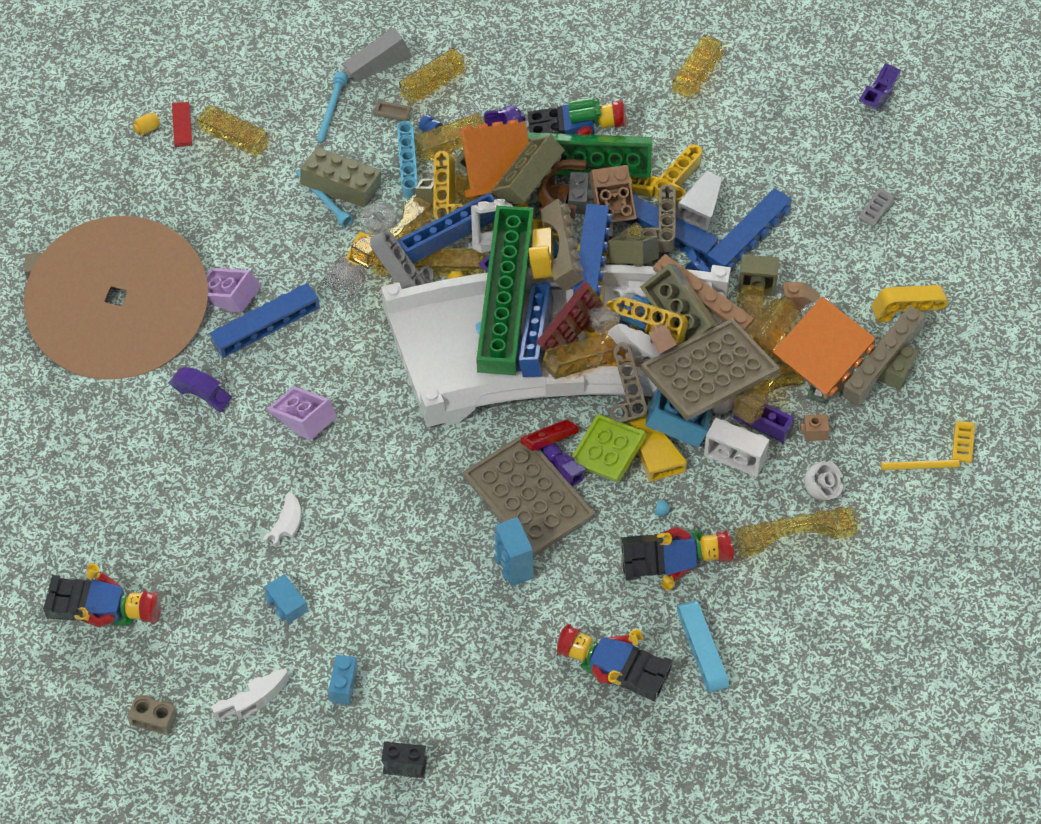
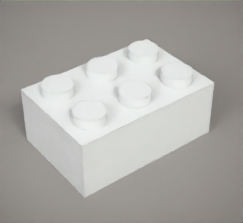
M715 418L706 434L704 456L758 477L767 460L769 439L763 435L752 433L743 427L730 424L726 420Z

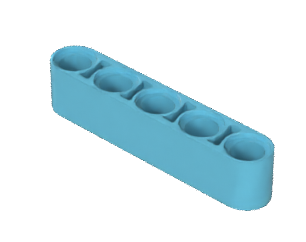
M402 121L397 126L402 195L404 198L411 200L417 197L415 187L418 184L414 130L411 122Z
M694 600L677 605L679 619L708 693L729 688L727 674L698 601Z

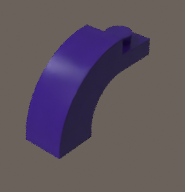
M885 63L871 87L866 86L859 102L875 110L880 109L891 95L901 70Z
M179 368L168 382L179 393L194 394L202 398L218 412L223 411L232 398L229 393L219 386L220 382L194 368Z

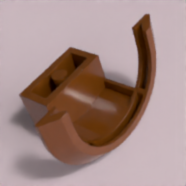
M567 159L553 164L550 168L551 172L543 177L540 181L541 185L537 188L540 203L539 214H541V209L556 199H559L563 204H568L569 185L555 184V173L565 169L585 171L587 161ZM568 205L571 210L570 217L575 219L577 206Z

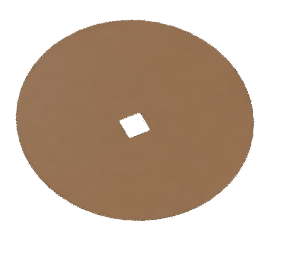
M136 216L103 217L72 228L58 237L41 254L26 284L24 294L25 318L29 331L38 347L47 357L62 368L72 373L95 379L134 377L153 371L176 357L193 339L203 321L207 308V277L204 266L194 248L171 228L159 222ZM111 287L127 291L122 306L105 302Z

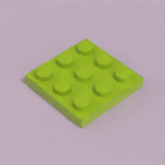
M597 414L571 457L574 458L579 466L582 465L586 471L619 483L647 434L645 431Z

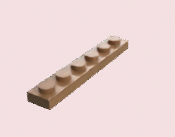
M666 254L653 266V270L658 273L668 264L677 265L705 307L722 321L726 322L733 318L744 331L753 323L754 318Z

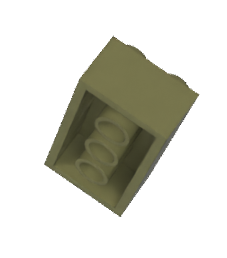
M551 134L531 139L491 192L498 199H505L506 202L512 205L526 203L531 198L530 194L533 190H536L541 185L540 181L543 177L551 172L550 168L553 164L561 159V154L564 151L563 147Z
M316 147L300 169V184L365 208L381 186V170Z
M668 264L640 286L652 305L683 314L687 317L688 327L683 343L718 326L677 265ZM659 312L658 314L663 319L662 313ZM678 317L674 321V325L677 328L680 326V319Z

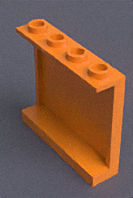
M518 119L507 121L508 124L504 125L503 121L495 122L490 127H488V124L477 125L475 129H472V126L461 127L462 131L455 132V135L461 134L470 184V189L465 190L466 198L485 195L489 192L492 194L491 190L529 143L526 122L518 123Z
M822 296L776 347L772 358L777 362L781 360L820 391L826 400L829 396L833 397L839 389L837 386L841 382L845 383L849 379L851 370L853 368L857 369L862 364V358L865 354L869 355L874 350L876 338Z

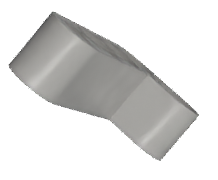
M385 230L370 238L372 250L396 283H400L402 289L432 282L434 278L432 269L429 266L416 269L390 231Z

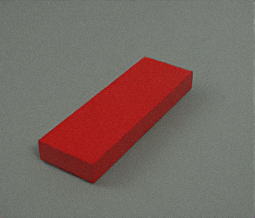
M189 101L172 103L175 148L193 146Z
M565 419L521 437V444L531 451H535L579 433V427Z

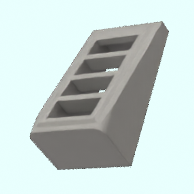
M879 188L858 219L874 227L893 205L894 195ZM868 213V214L874 216L875 218L873 219L872 217H870V216H868V215H866V214Z

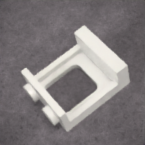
M495 199L491 203L485 201L478 202V205L471 206L472 249L480 253L491 251L493 231L480 232V214L496 211V205L512 206L505 199Z

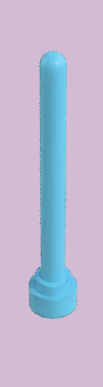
M336 72L333 78L335 86L317 137V141L320 143L325 139L341 88L348 81V76L343 72Z
M300 169L297 170V175H298L299 177H300ZM310 188L335 213L337 221L342 227H346L345 223L347 222L348 224L353 222V216L349 212L342 211L324 192Z

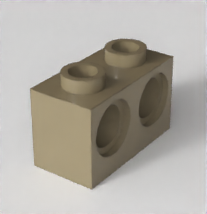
M136 695L127 718L132 726L169 736L178 713L175 705L169 701L161 702L147 695L143 697ZM143 709H148L145 713H139ZM163 714L167 715L165 718H159Z

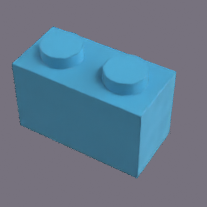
M285 574L264 586L266 592L264 598L270 606L272 604L275 606V612L280 620L284 619L289 624L308 612L307 602Z
M336 655L328 689L330 702L351 703L358 670L356 657Z

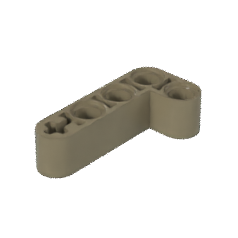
M669 184L663 185L659 189L658 228H644L640 233V236H658L659 252H670L675 246L676 190Z
M620 342L614 348V357L627 401L616 403L612 406L610 413L612 419L616 422L641 417L647 410L631 348L627 343ZM623 346L624 349L628 350L625 352L626 360L631 358V361H624L620 364L619 361H623V358L617 352ZM625 365H630L633 368V373L625 375L622 372V368ZM630 384L638 386V391L635 394L628 392L627 387ZM639 402L644 406L641 412H635L632 409L635 403ZM622 408L625 414L622 417H616L614 410Z

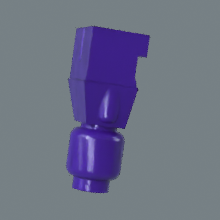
M554 443L542 447L543 454L571 486L583 481L586 469L582 465L579 466L573 457L563 453Z

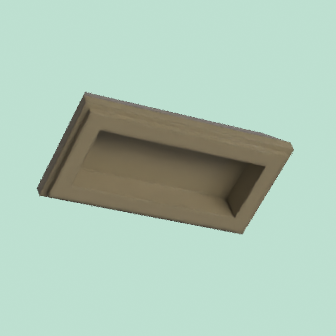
M378 100L373 115L407 121L412 107Z

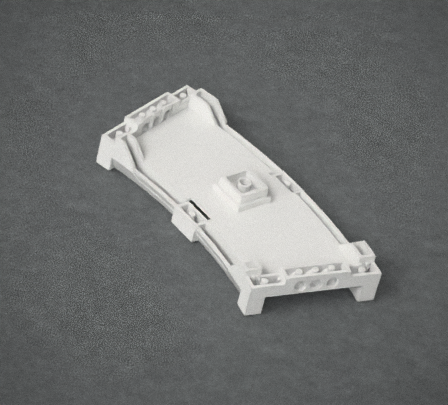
M605 265L604 268L601 267V271H604V308L608 301H613V298L620 297L617 294H613V289L619 288L622 291L628 289V281L647 282L657 274L653 267ZM712 265L711 272L688 270L702 281L711 282L712 288L717 292H723L724 297L727 298L731 267ZM528 268L521 325L522 338L532 284L550 283L551 287H560L553 277L534 280L532 268ZM488 273L446 279L405 289L401 288L399 282L381 287L383 309L427 427L445 423L446 426L457 424L472 413L475 407L494 403L555 396L625 395L618 367L610 366L609 344L588 343L584 331L578 336L579 340L574 346H570L566 351V357L562 361H558L557 364L545 354L543 372L540 377H523L522 371H516V376L477 373L476 358L479 335L475 325L482 320ZM573 289L567 291L552 290L554 303L551 322L573 296ZM604 310V319H608L610 310ZM712 313L711 315L717 324H722V320ZM620 348L617 353L622 355L623 361H619V363L631 361V358L626 360L625 351ZM634 359L644 396L652 397L657 387L641 371L642 363ZM625 365L622 368V372L625 375H630L633 373V368L630 365ZM630 384L627 390L629 393L635 394L638 391V386Z

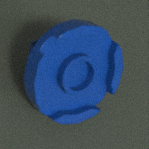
M691 249L686 253L691 262L684 267L685 269L711 272V268L707 266L706 262L694 250Z

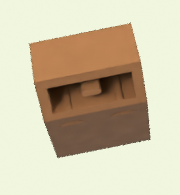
M628 165L591 170L589 178L595 205L609 206V214H612L611 223L637 219Z

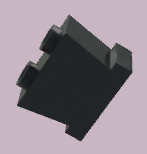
M384 741L381 758L384 765L383 774L425 778L428 760L427 756H425L426 746Z

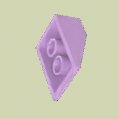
M211 268L206 275L208 283L207 302L229 312L242 313L261 287V284L250 270Z
M295 386L267 408L269 413L293 432L308 440L315 438L318 433L337 418L329 399Z

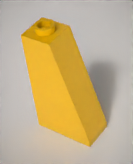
M647 412L641 417L627 420V425L645 431L647 434L637 453L649 482L686 472L687 462L667 436L645 426Z

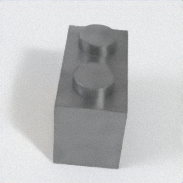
M570 173L568 205L577 206L576 214H585L589 173Z

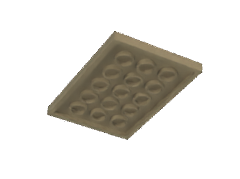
M733 318L642 363L640 367L641 371L687 421L775 376L780 371V367Z
M524 433L463 471L462 476L501 523L518 517L533 549L534 557L593 519L595 513L540 449L531 451L521 444V437L526 435Z

